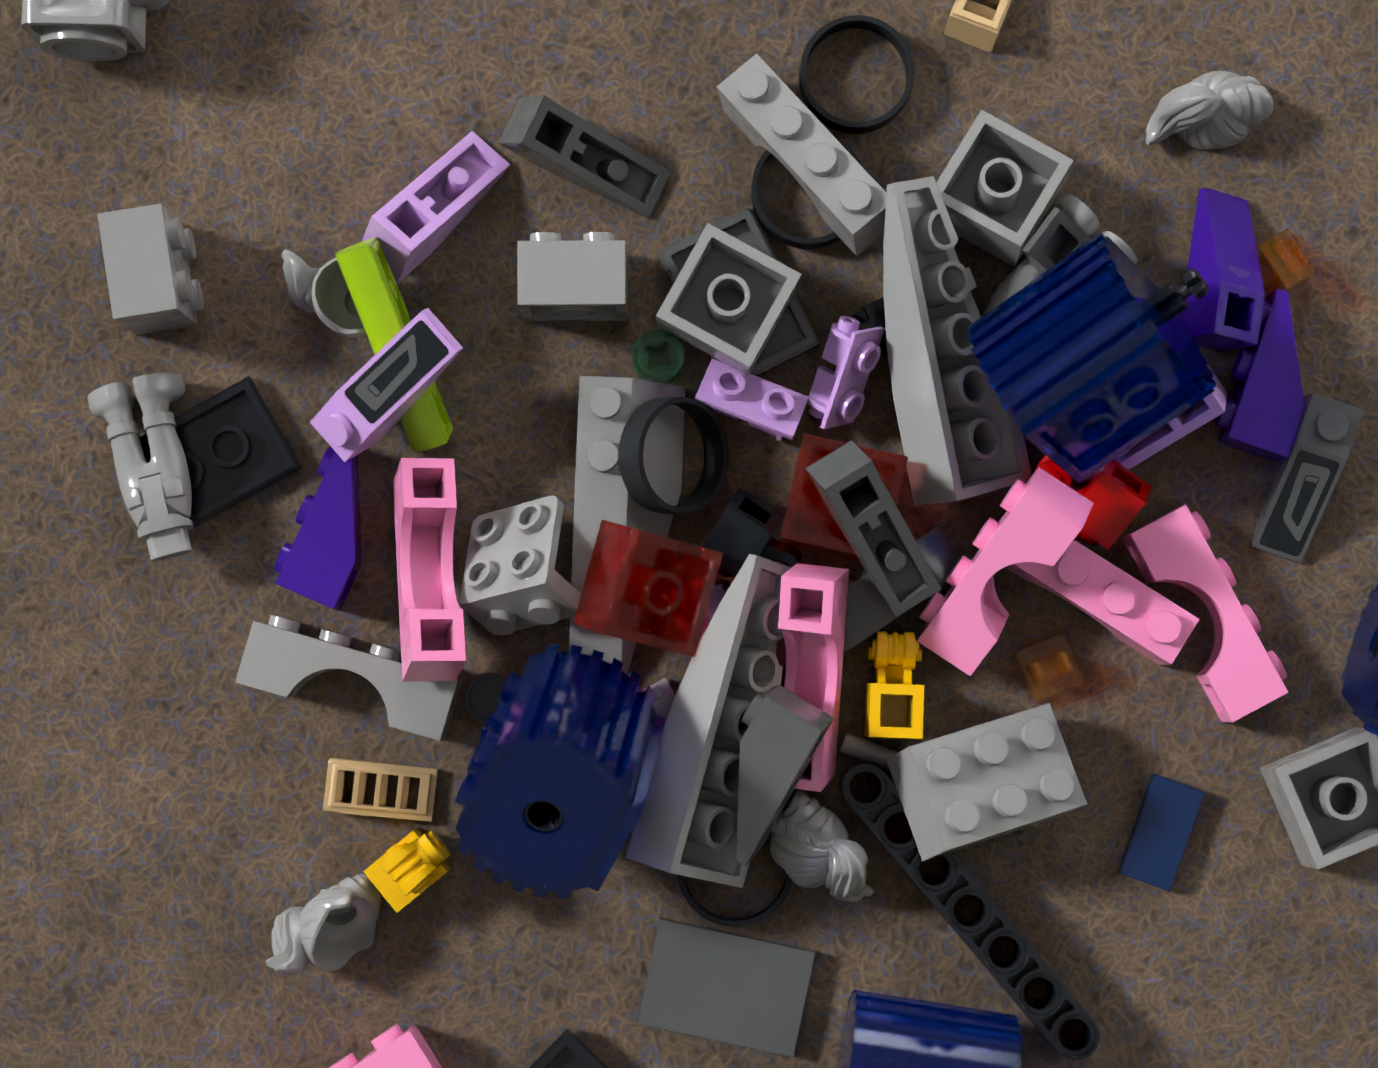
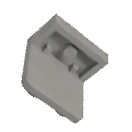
M555 495L479 515L472 523L458 605L494 636L510 635L517 630L542 624H554L562 619L582 615L584 596L555 571L564 509L563 502Z

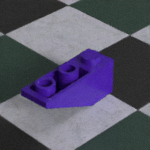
M1206 187L1201 188L1198 193L1187 271L1189 269L1198 271L1206 281L1209 290L1200 300L1193 294L1186 298L1188 308L1181 312L1177 340L1219 352L1258 345L1265 291L1248 200Z
M1277 289L1266 296L1263 303L1258 345L1249 346L1248 350L1242 348L1239 351L1231 372V378L1238 380L1232 399L1227 397L1225 412L1215 419V427L1221 428L1218 443L1275 463L1289 458L1305 410L1289 294L1281 289Z
M330 446L326 450L318 468L317 475L323 477L315 496L308 494L303 500L296 517V523L301 525L293 544L286 542L282 547L275 562L274 571L280 573L275 584L329 608L341 611L362 564L358 455L344 462Z

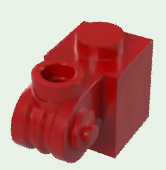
M1053 451L1047 453L1041 458L1037 468L1040 467L1094 503L1082 530L1077 536L1089 544L1095 545L1098 543L1107 550L1112 547L1146 504L1152 487L1110 456L1107 457L1093 477L1088 480L1074 478L1076 464L1074 459L1064 452Z

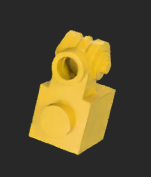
M877 631L876 639L872 641V647H868V660H873V667L875 668V683H866L864 736L923 739L924 685L912 684V670H915L916 661L921 662L922 649H919V643L915 639L914 632L898 634L897 631H894L892 634H888L887 631Z
M417 828L397 844L395 843L384 855L363 872L395 912L398 913L452 869L445 861L451 853L432 830L427 834H423Z

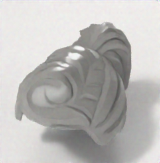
M1211 71L1205 73L1191 82L1171 90L1161 98L1146 127V144L1148 146L1155 145L1176 133L1184 142L1195 149L1211 150L1231 147L1241 142L1251 129L1260 127L1262 122L1269 118L1274 109L1272 96L1254 77L1240 76L1230 71Z
M285 249L282 253L284 260L283 272L288 287L289 299L297 307L304 309L308 313L316 312L324 325L336 333L348 337H367L337 259L334 258L326 262L321 268L310 267L295 253Z
M800 789L794 790L771 830L770 852L772 858L785 870L790 879L800 887L817 888L825 885L826 888H830V895L835 896V899L841 901L856 902L864 896L870 897L874 890L865 883L867 876L866 867L869 862L865 849L857 842L849 840L848 832L843 822L833 812L824 806H820V803L813 795H807Z
M361 873L352 878L347 877L338 882V885L320 890L319 894L312 898L305 907H289L277 915L271 931V946L274 956L265 961L268 968H273L281 976L303 973L307 963H313L319 969L325 971L341 969L354 954L371 947L374 942L376 921L381 908V894L366 875Z

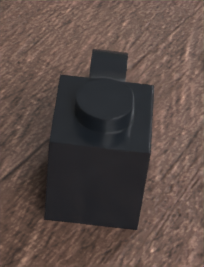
M739 487L714 526L698 556L706 560L709 566L718 574L735 578L749 554L774 562L785 561L792 567L799 563L803 554L796 547L790 544H783L771 537L784 514Z

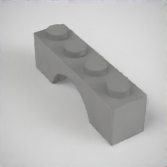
M757 53L716 86L723 111L756 147L761 146L786 167L808 194L822 219L856 256L884 234L885 190Z
M270 615L268 624L253 621L235 683L284 697H295L300 689L317 675L331 670H349L366 678L378 690L386 706L389 727L438 741L446 739L462 679L457 678L456 681L402 682L401 651L372 643L370 652H363L349 648L352 637L321 629L319 639L299 633L301 623L275 615Z

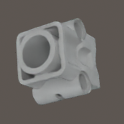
M22 0L21 26L40 45V48L49 54L81 61H112L125 57L127 52L143 53L145 51L147 11L159 10L169 0Z

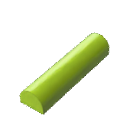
M373 237L335 253V256L373 352L377 354L411 319L380 240ZM435 381L400 419L413 452H421L446 444L453 431V426Z

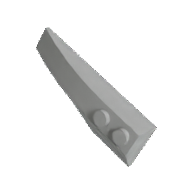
M934 176L887 184L885 207L883 297L887 354L894 406L914 505L959 501L1013 486L1017 479L1027 482L1032 477L1013 378L1007 362H999L990 338L996 334L989 316H980L971 290L977 287L969 267L964 268L958 260L954 249L958 242V237Z
M579 376L571 585L584 596L582 615L570 617L568 691L578 694L580 689L584 688L590 692L589 696L621 697L674 514L649 511L637 503L630 495L623 482L619 467L620 439L628 419L638 407L656 398L685 397L686 387L637 378ZM674 405L668 406L655 417L647 431L643 448V462L647 479L654 492L664 502L672 506L678 504L682 488L685 413L684 410Z
M749 554L718 605L692 656L671 705L653 757L626 858L668 873L743 888L750 862L744 866L736 861L740 741L749 726L742 722V718L758 693L765 697L773 690V687L781 686L783 665H779L776 657L777 641L784 638L782 632L778 629L781 576L791 567Z

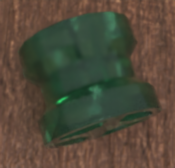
M652 330L644 333L637 340L633 348V366L636 374L643 380L666 384L673 383L681 375L684 368L685 351L682 343L674 334L666 330Z

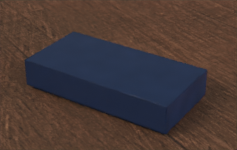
M1152 773L1117 873L1170 892L1205 792Z

